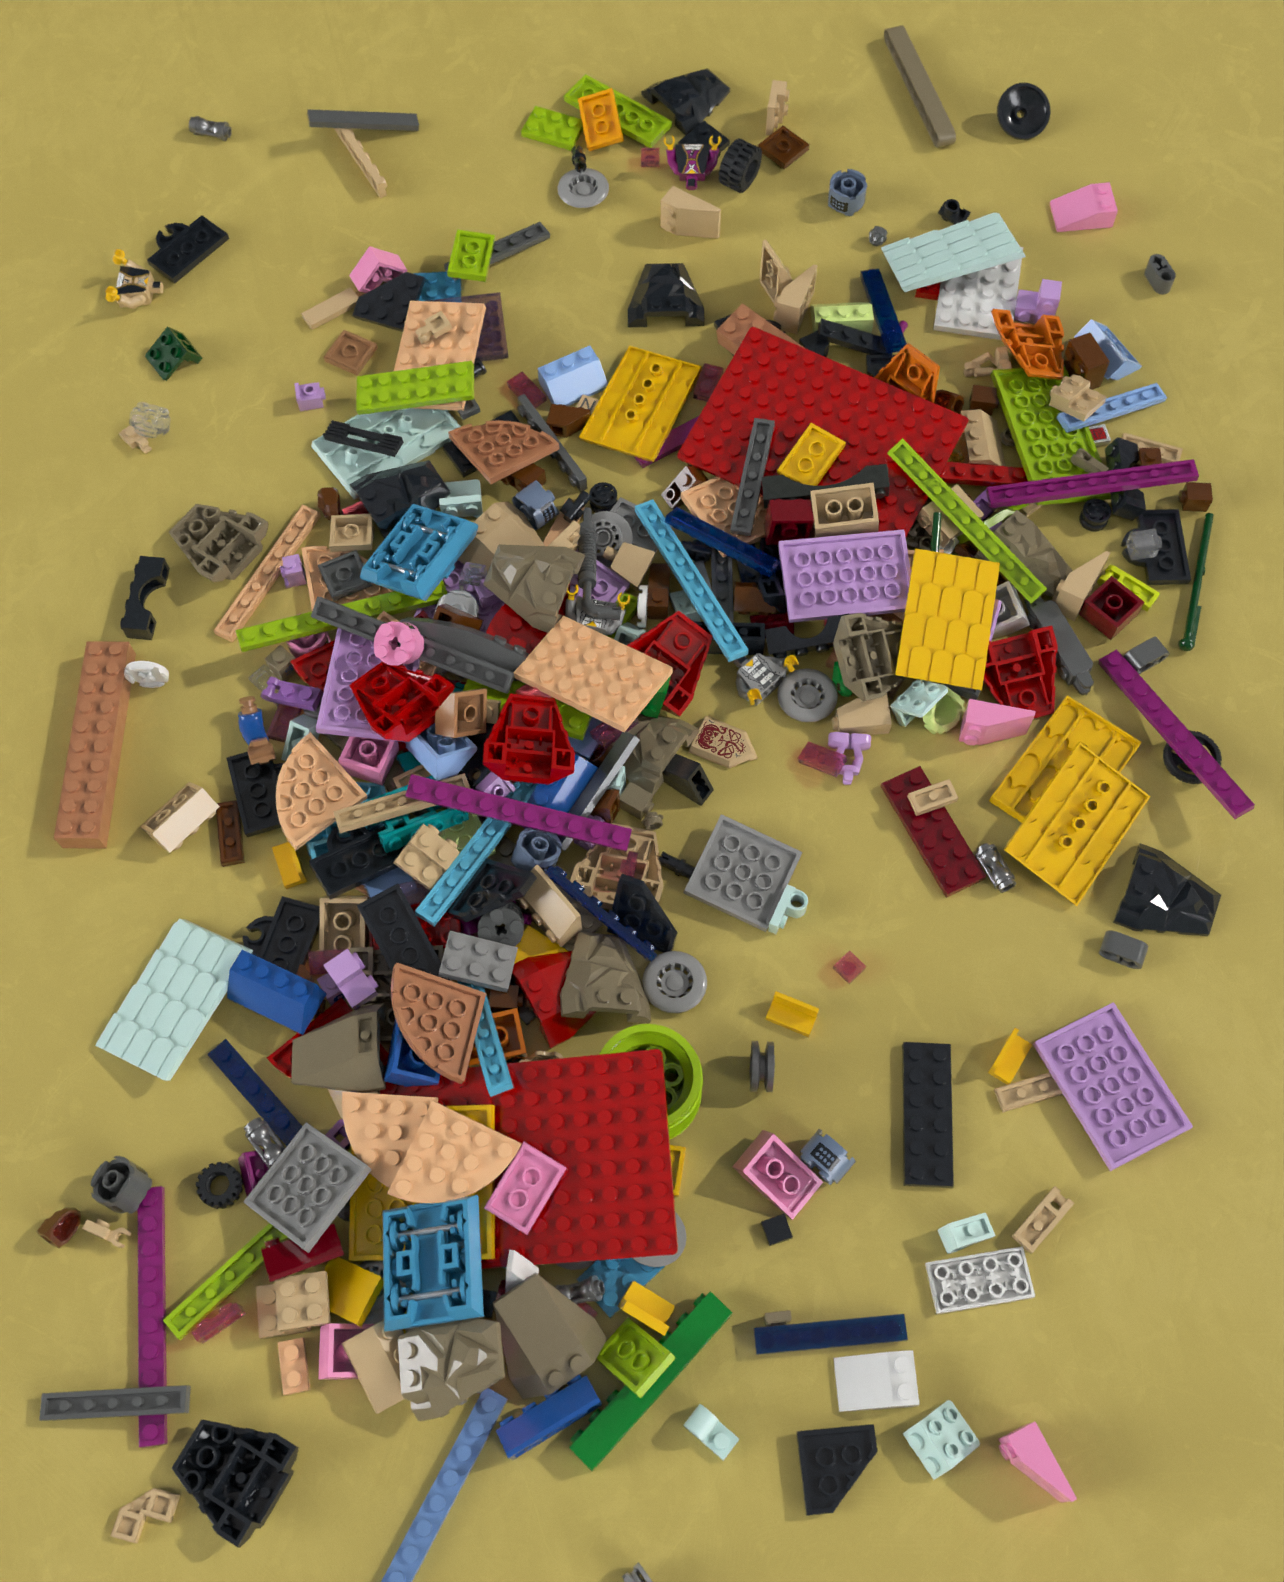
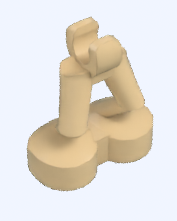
M997 347L994 357L987 352L970 362H966L964 375L965 377L990 376L993 370L1012 369L1008 359L1007 347ZM990 360L997 369L992 367L980 368V365Z

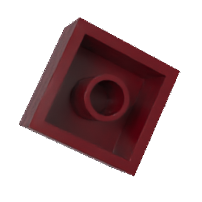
M770 500L764 521L766 545H778L779 541L809 538L814 522L811 500Z
M1111 576L1084 601L1079 615L1112 640L1139 614L1144 601Z

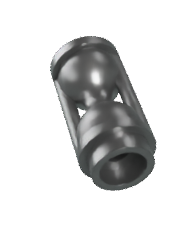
M200 116L191 117L189 121V131L193 132L194 135L213 136L222 141H226L227 138L231 137L232 129L228 122L209 121Z
M985 843L977 849L978 852L975 856L995 889H998L1000 893L1012 889L1016 885L1014 881L1015 876L1008 868L995 844L989 845V843Z
M258 1117L244 1127L245 1136L270 1169L285 1147L265 1120L262 1121ZM270 1136L276 1144H273L271 1142ZM258 1145L264 1148V1153Z
M595 1275L578 1283L554 1286L576 1304L587 1301H601L605 1293L603 1281Z

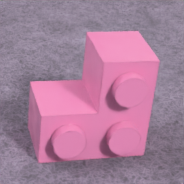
M369 246L349 276L358 291L368 293L379 287L383 281L388 282L408 270L398 255Z

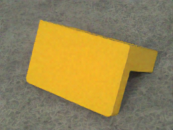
M287 840L286 843L272 847L285 889L306 883L307 879L298 851H295Z
M775 991L765 1020L809 1037L819 1008Z
M1014 1028L988 1072V1074L1007 1085L1013 1080L1033 1045L1017 1035L1019 1031L1017 1028Z
M635 1281L630 1283L617 1306L664 1336L669 1329L666 1322L675 1308L673 1304Z

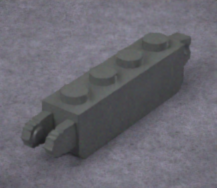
M1041 597L1030 604L1025 598L1024 602L1029 611L1027 616L1030 623L1029 627L1034 630L1051 625L1053 627L1058 645L1055 665L1058 668L1059 676L1062 680H1065L1068 686L1073 684L1079 694L1087 695L1094 684L1090 675L1093 662L1058 605L1051 600L1045 602Z

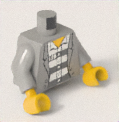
M575 584L574 593L569 592L567 589L566 617L606 636L612 635L622 625L626 612L624 608L631 600L629 595L626 602L620 601L622 592L617 596L618 607H621L620 621L611 619L597 620V618L586 614L582 609L581 600L583 597L577 596L574 599L579 590L578 585ZM592 599L594 604L611 607H616L617 603Z
M757 653L750 660L745 656L734 660V664L739 668L735 682L739 697L748 700L751 705L755 704L757 706L779 687L781 681L786 677L785 669L793 672L795 670L793 665H799L796 656L789 655L784 659L763 656Z

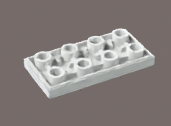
M1023 1246L925 1263L936 1315L1035 1298Z

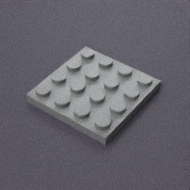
M721 814L684 890V894L766 932L802 852Z
M306 1122L244 1200V1203L309 1253L372 1169Z

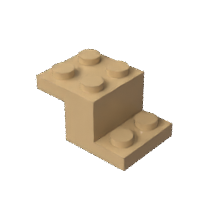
M326 1271L283 1277L275 1280V1284L256 1286L260 1339L310 1332L311 1327L331 1324Z

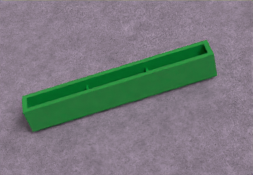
M711 1291L707 1295L702 1293L693 1303L695 1306L694 1310L690 1314L685 1312L677 1320L676 1324L678 1327L672 1334L669 1331L666 1332L665 1336L659 1340V1343L673 1354L675 1360L647 1392L639 1398L626 1385L620 1392L615 1389L606 1399L608 1405L601 1412L597 1409L588 1419L591 1424L583 1432L579 1429L570 1439L572 1445L569 1448L592 1472L732 1316L733 1312Z

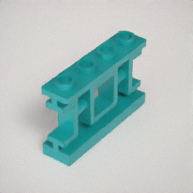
M432 775L426 777L429 779L436 780ZM408 785L400 787L398 789H395L393 791H390L368 801L407 790ZM436 805L426 808L428 813L411 820L405 814L381 821L386 830L378 832L385 852L388 853L407 845L423 824L426 826L429 824L433 825L441 832L469 820V815L467 812L447 807L446 810L436 813L435 810L443 807ZM404 823V827L394 830V826Z

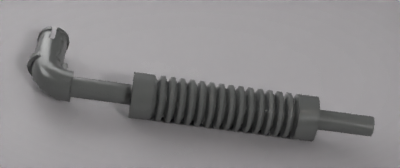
M586 507L583 510V522L580 523V538L578 539V552L585 554L578 573V586L583 589L581 606L586 614L597 618V620L611 619L620 621L621 607L594 604L591 599V589L596 587L597 535L596 525L592 522V510Z

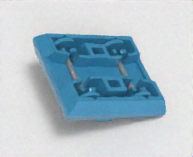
M412 504L362 567L360 578L426 601L442 579H447L454 570L455 562L475 538L479 526L463 518Z
M478 1195L447 1200L441 1203H420L408 1205L407 1207L383 1210L384 1331L388 1332L484 1317ZM400 1281L406 1283V1287L403 1288Z

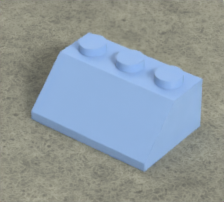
M1091 319L1074 336L1076 338L1087 333L1092 334L1110 361L1104 376L1106 379L1119 380L1142 367L1106 325Z
M590 345L538 368L539 384L552 404L572 405L579 402L582 395L590 397L605 390L608 385L600 360Z
M435 723L411 741L406 742V748L437 781L457 775L477 751V746L467 736L451 738L435 734Z

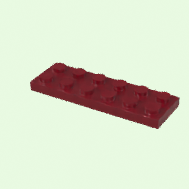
M918 766L883 782L881 788L947 898L985 880L987 876L945 806L916 816L907 797L908 793L932 785L921 766Z

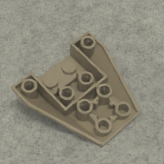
M385 1003L360 1007L294 1039L292 1047V1084L357 1093L386 1089V1082H384L386 1067L380 1060V1026H385Z

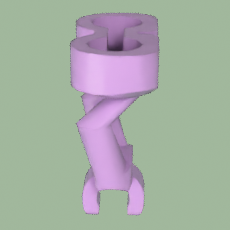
M831 732L828 735V746L837 749L833 756L837 773L843 775L844 785H851L853 775H858L863 762L862 751L870 749L871 736L868 734L853 733L849 735V733ZM845 749H853L855 759L852 765H845L842 759Z

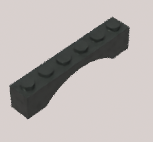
M887 464L865 466L851 478L826 486L801 484L790 480L784 475L762 477L764 509L768 508L770 500H811L810 491L866 483H874L876 499L889 496L890 488Z

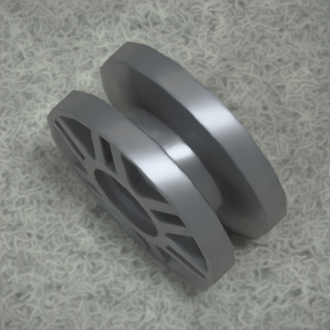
M752 1041L749 1070L750 1091L757 1092L759 1081H764L766 1092H772L775 1072L774 1042L767 1041L765 1052H760L758 1041Z

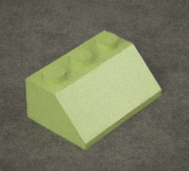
M869 302L810 305L813 332L818 330L820 320L825 319L872 333L874 317L872 304Z

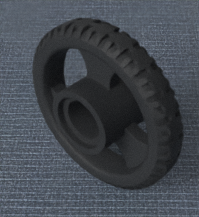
M1189 730L1202 745L1208 748L1212 757L1221 766V752L1217 744L1214 743V740L1206 734ZM1166 743L1163 750V761L1170 774L1185 783L1201 784L1202 782L1196 775L1185 773L1177 767L1179 765L1183 770L1192 772L1178 754L1172 752L1171 746Z

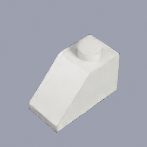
M509 1250L506 1269V1293L534 1273L539 1275V1267L515 1250Z

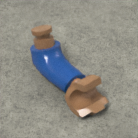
M254 696L243 697L239 699V703L242 706L241 712L238 713V724L240 732L248 745L247 752L251 765L258 763L260 765L267 764L269 761L276 760L273 745L269 742L265 732L262 709L257 708V705L253 703L255 701Z

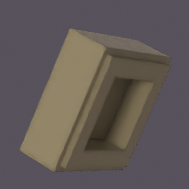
M791 1310L765 1313V1325L789 1324L792 1320Z

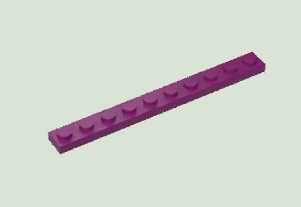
M1194 459L992 486L987 487L986 494L990 509L1198 481L1199 474Z
M1117 649L1099 659L1098 664L1234 819L1254 809L1255 804Z
M413 774L410 776L405 795L406 798L625 852L628 849L632 832L630 828Z
M163 1186L151 1187L138 1207V1388L167 1386L166 1324L163 1321L166 1318L165 1188ZM167 1414L139 1416V1447L166 1445Z

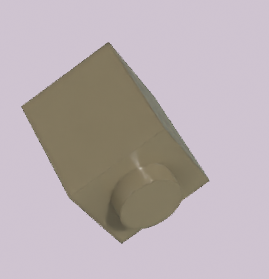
M281 645L265 658L269 670L281 681L289 680L296 673L290 662L295 657Z
M629 782L620 795V809L642 820L645 814L651 812L654 807L653 794L632 782Z

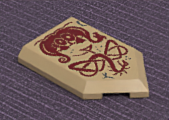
M709 716L704 718L699 728V733L694 738L689 753L726 768L735 767L737 764L748 760L758 759L746 731Z

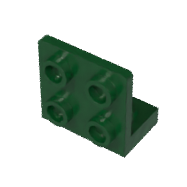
M168 326L145 354L147 360L165 381L171 377L183 360L187 362L193 361L197 364L202 360V356L187 337Z

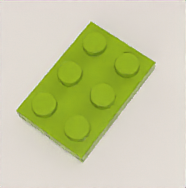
M535 106L521 130L522 137L571 151L583 131L582 119Z
M457 229L447 276L486 282L495 235Z
M628 1317L604 1343L596 1359L641 1398L675 1360V1357Z

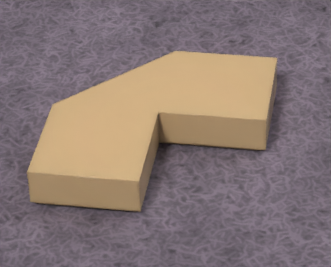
M157 1488L146 1492L143 1496L120 1508L111 1537L138 1543L147 1516L172 1522L180 1495Z

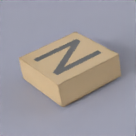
M582 395L576 407L590 409V414H592L599 400Z

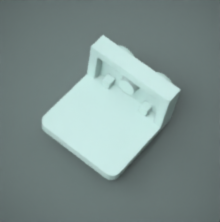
M478 479L445 482L450 490V494L447 498L439 499L441 512L456 517L483 514L481 486Z
M917 679L890 705L899 725L906 727L915 717H923L947 694L948 689L944 685Z
M950 1400L944 1402L924 1419L902 1433L933 1480L951 1470L980 1445L978 1438Z

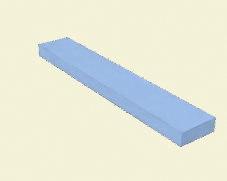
M1154 383L1106 398L1105 403L1085 421H1081L1064 412L1058 414L1057 420L1065 432L1068 433L1165 402L1167 396L1159 385Z

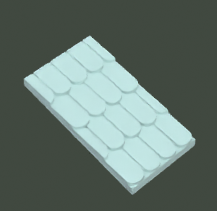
M991 213L970 222L966 220L939 231L933 230L911 239L907 237L881 247L904 292L1026 257L999 213Z
M407 408L363 415L357 414L344 423L349 424L350 427L402 437L404 443L395 457L327 441L323 435L312 441L311 447L355 500L357 496L349 484L366 474L413 464L435 453V450L452 441L449 438L448 432L461 426L447 410ZM348 434L347 436L348 438L357 439L373 444H377L379 442Z
M179 918L173 924L160 948L156 949L138 982L132 986L117 1013L113 1014L95 1046L122 1058L164 1081H170L228 991L229 970L241 950L252 953L253 950L190 921Z

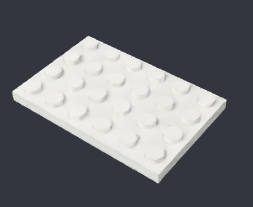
M1022 258L942 281L933 330L1002 340L991 311L992 309L1010 310L1014 322Z

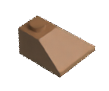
M482 688L451 693L435 712V734L458 738L486 733L487 689Z

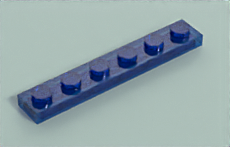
M880 269L861 271L860 278L868 301L872 304L873 315L887 354L899 352L907 343Z
M678 507L666 515L665 523L673 528L683 531L692 538L702 541L709 547L721 551L726 556L740 561L742 564L759 571L763 575L771 577L781 567L780 560Z
M550 866L546 870L545 874L555 884L648 962H652L657 954L654 950L656 948L647 940L642 942L636 937L638 933L629 925L624 927L618 922L620 917L613 911L609 910L607 913L601 908L603 903L593 895L589 898L583 893L585 888L575 880L573 883L566 878L567 873L559 866L555 868Z
M225 1039L207 1055L267 1122L284 1144L288 1146L303 1126L228 1040Z
M904 1314L757 1327L753 1329L756 1355L908 1341Z

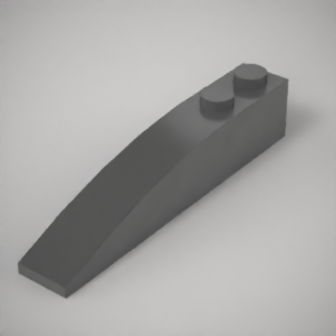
M406 617L400 620V622H409L415 625L421 635L435 642L512 672L529 655L524 647L519 645L512 646L506 643L507 640L499 635L494 637L474 628L456 623L415 617Z

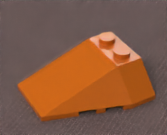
M992 309L991 313L1002 342L1027 376L1062 380L1064 377V359L1062 358L1064 330L1059 316L1042 315L1035 325L1013 322L1010 310Z
M908 343L874 378L934 403L940 366Z

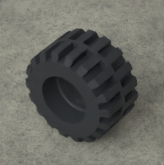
M736 139L729 146L721 161L719 169L720 184L739 193L746 191L753 183L759 171L762 150L745 140Z

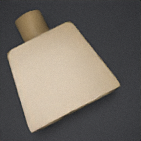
M623 542L619 551L607 546L603 557L612 561L610 570L629 582L633 590L638 591L655 558V552Z

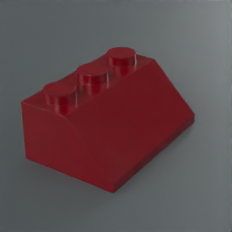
M333 1222L309 1253L290 1238L280 1240L279 1237L265 1241V1246L261 1247L270 1282L344 1255Z

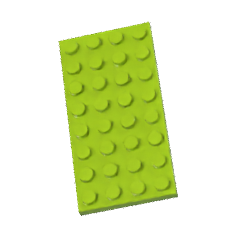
M1064 367V377H1069V374ZM1022 368L992 371L990 376L994 387L997 388V395L1028 482L1088 474L1084 469L1071 462V457L1080 448L1085 449L1092 457L1102 463L1089 427L1066 433L1057 420L1058 414L1062 413V411L1049 405L1052 388L1055 385L1060 386L1062 380L1028 377ZM1110 493L1036 502V505L1085 502L1090 499L1110 500L1111 496Z

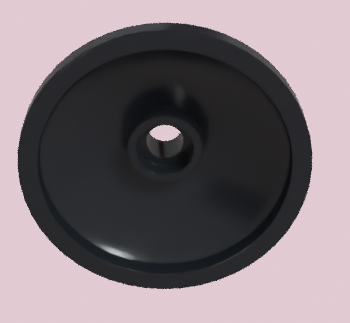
M1025 82L1014 84L1001 95L998 101L997 118L999 124L1009 136L1015 139L1028 140L1038 136L1046 128L1050 119L1051 109L1046 94L1034 84Z

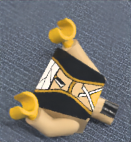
M116 249L112 260L115 264H124V266H120L116 288L113 286L106 288V300L108 302L116 300L121 308L135 309L142 305H149L152 302L153 293H163V283L154 282L149 270L142 268L130 259L126 260L124 251Z

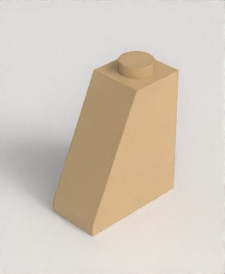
M887 693L881 698L867 701L857 698L838 708L835 717H832L833 730L849 733V735L853 733L868 735L889 734L892 725Z

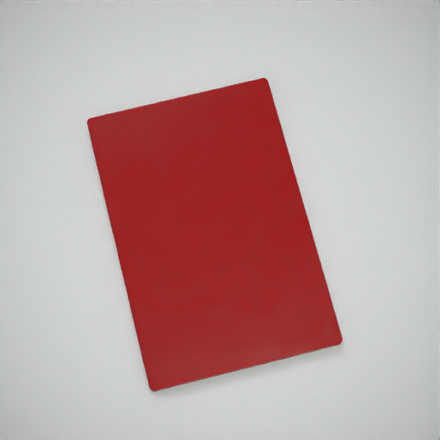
M751 327L680 448L677 457L687 464L740 487L754 418L775 421L764 477L779 475L777 474V469L810 423H813L846 442L845 447L817 486H826L845 481L859 473L865 466L887 464L890 486L889 496L876 499L879 518L878 532L904 530L905 537H907L928 496L887 453L903 438L940 476L968 424V418L756 327ZM761 487V497H763V487Z
M652 1049L508 1063L507 1066L514 1088L492 1097L488 1093L481 1066L468 1067L462 1084L440 1074L438 1085L406 1087L386 1082V1089L380 1090V1094L438 1098V1103L443 1106L495 1105V1131L522 1144L526 1142L567 1168L528 1235L495 1215V1259H481L482 1269L507 1267L509 1250H515L534 1265L674 1255L678 1252L663 1053L661 1050ZM508 1167L495 1179V1189Z

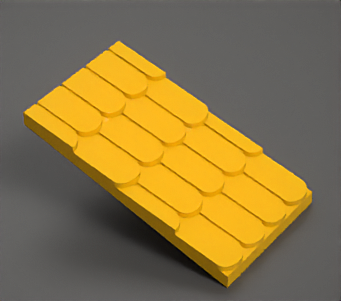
M629 345L582 430L579 439L590 444L605 447L606 449L635 456L645 461L654 462L689 393H691L702 367Z
M915 548L895 675L982 690L1000 563Z
M1067 695L991 796L989 802L1023 823L1025 817L1044 793V790L1078 742H1081L1120 773L1142 742Z
M1078 742L1004 850L1071 903L1078 906L1151 796L1081 742Z

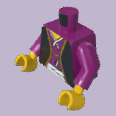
M672 135L673 142L670 144L666 142L665 136L664 144L668 147L666 153L670 168L675 175H679L680 181H686V189L696 190L697 181H705L706 176L710 175L717 165L719 154L717 146L721 143V137H718L717 144L713 143L712 135L709 139L710 144H675L674 148V136Z

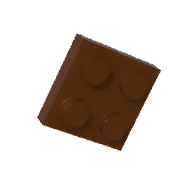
M783 125L758 144L762 154L783 169H786L805 154L810 146L809 143Z

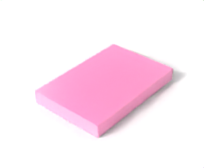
M523 1142L484 1208L528 1235L567 1168L526 1142Z

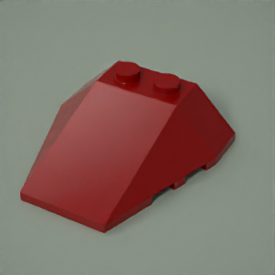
M677 611L630 644H627V646L673 667V673L671 674L667 694L661 709L677 717L682 715L693 700L702 667L713 638L712 635L680 611Z
M1052 625L1031 630L1025 634L993 642L989 641L983 681L998 704L1035 711L1034 718L1054 713L1056 687L1054 682L1057 668L1055 664L1058 645Z
M383 661L349 685L372 730L384 739L406 742L411 741L435 723V712L454 690V685L440 675L433 674V676L424 674L422 670L411 671L407 670L406 666L388 665Z
M510 693L497 722L492 728L489 738L484 743L483 765L506 781L549 785L573 774L575 751L570 745L567 730L564 729L563 719L555 698Z
M572 951L527 957L513 966L511 977L515 984L522 988L540 1022L539 1029L550 1049L571 1039L597 1012L589 1011L583 1019L561 1017L560 992L566 980L565 975L570 966Z

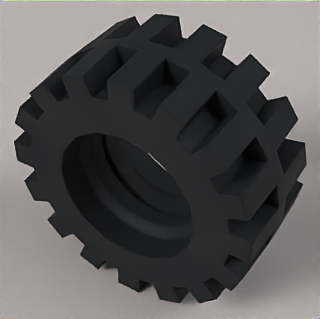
M217 1162V1164L211 1163L209 1168L202 1169V1175H198L199 1181L196 1182L198 1190L196 1192L200 1199L208 1206L215 1209L227 1208V1205L232 1206L234 1204L233 1201L240 1198L239 1193L243 1191L242 1176L230 1164ZM218 1176H226L229 1180L227 1191L221 1195L212 1194L210 1190L212 1181Z

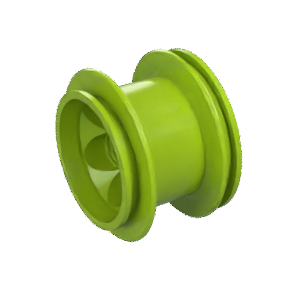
M639 1024L628 1027L615 1034L605 1044L599 1055L652 1049L662 1051L664 1078L668 1073H674L678 1077L674 1082H669L665 1079L666 1096L672 1099V1102L667 1105L669 1140L681 1134L692 1123L698 1112L703 1085L701 1063L689 1042L679 1033L668 1027L657 1024Z

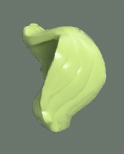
M948 687L947 694L922 717L925 723L924 727L932 734L937 732L943 734L950 731V729L958 724V721L961 720L965 712L964 700Z

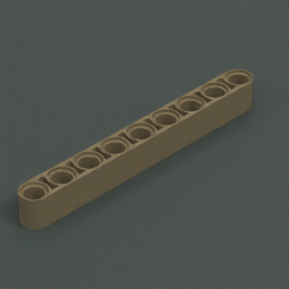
M901 25L885 29V43L934 146L938 148L954 144L956 142L955 130L905 27Z

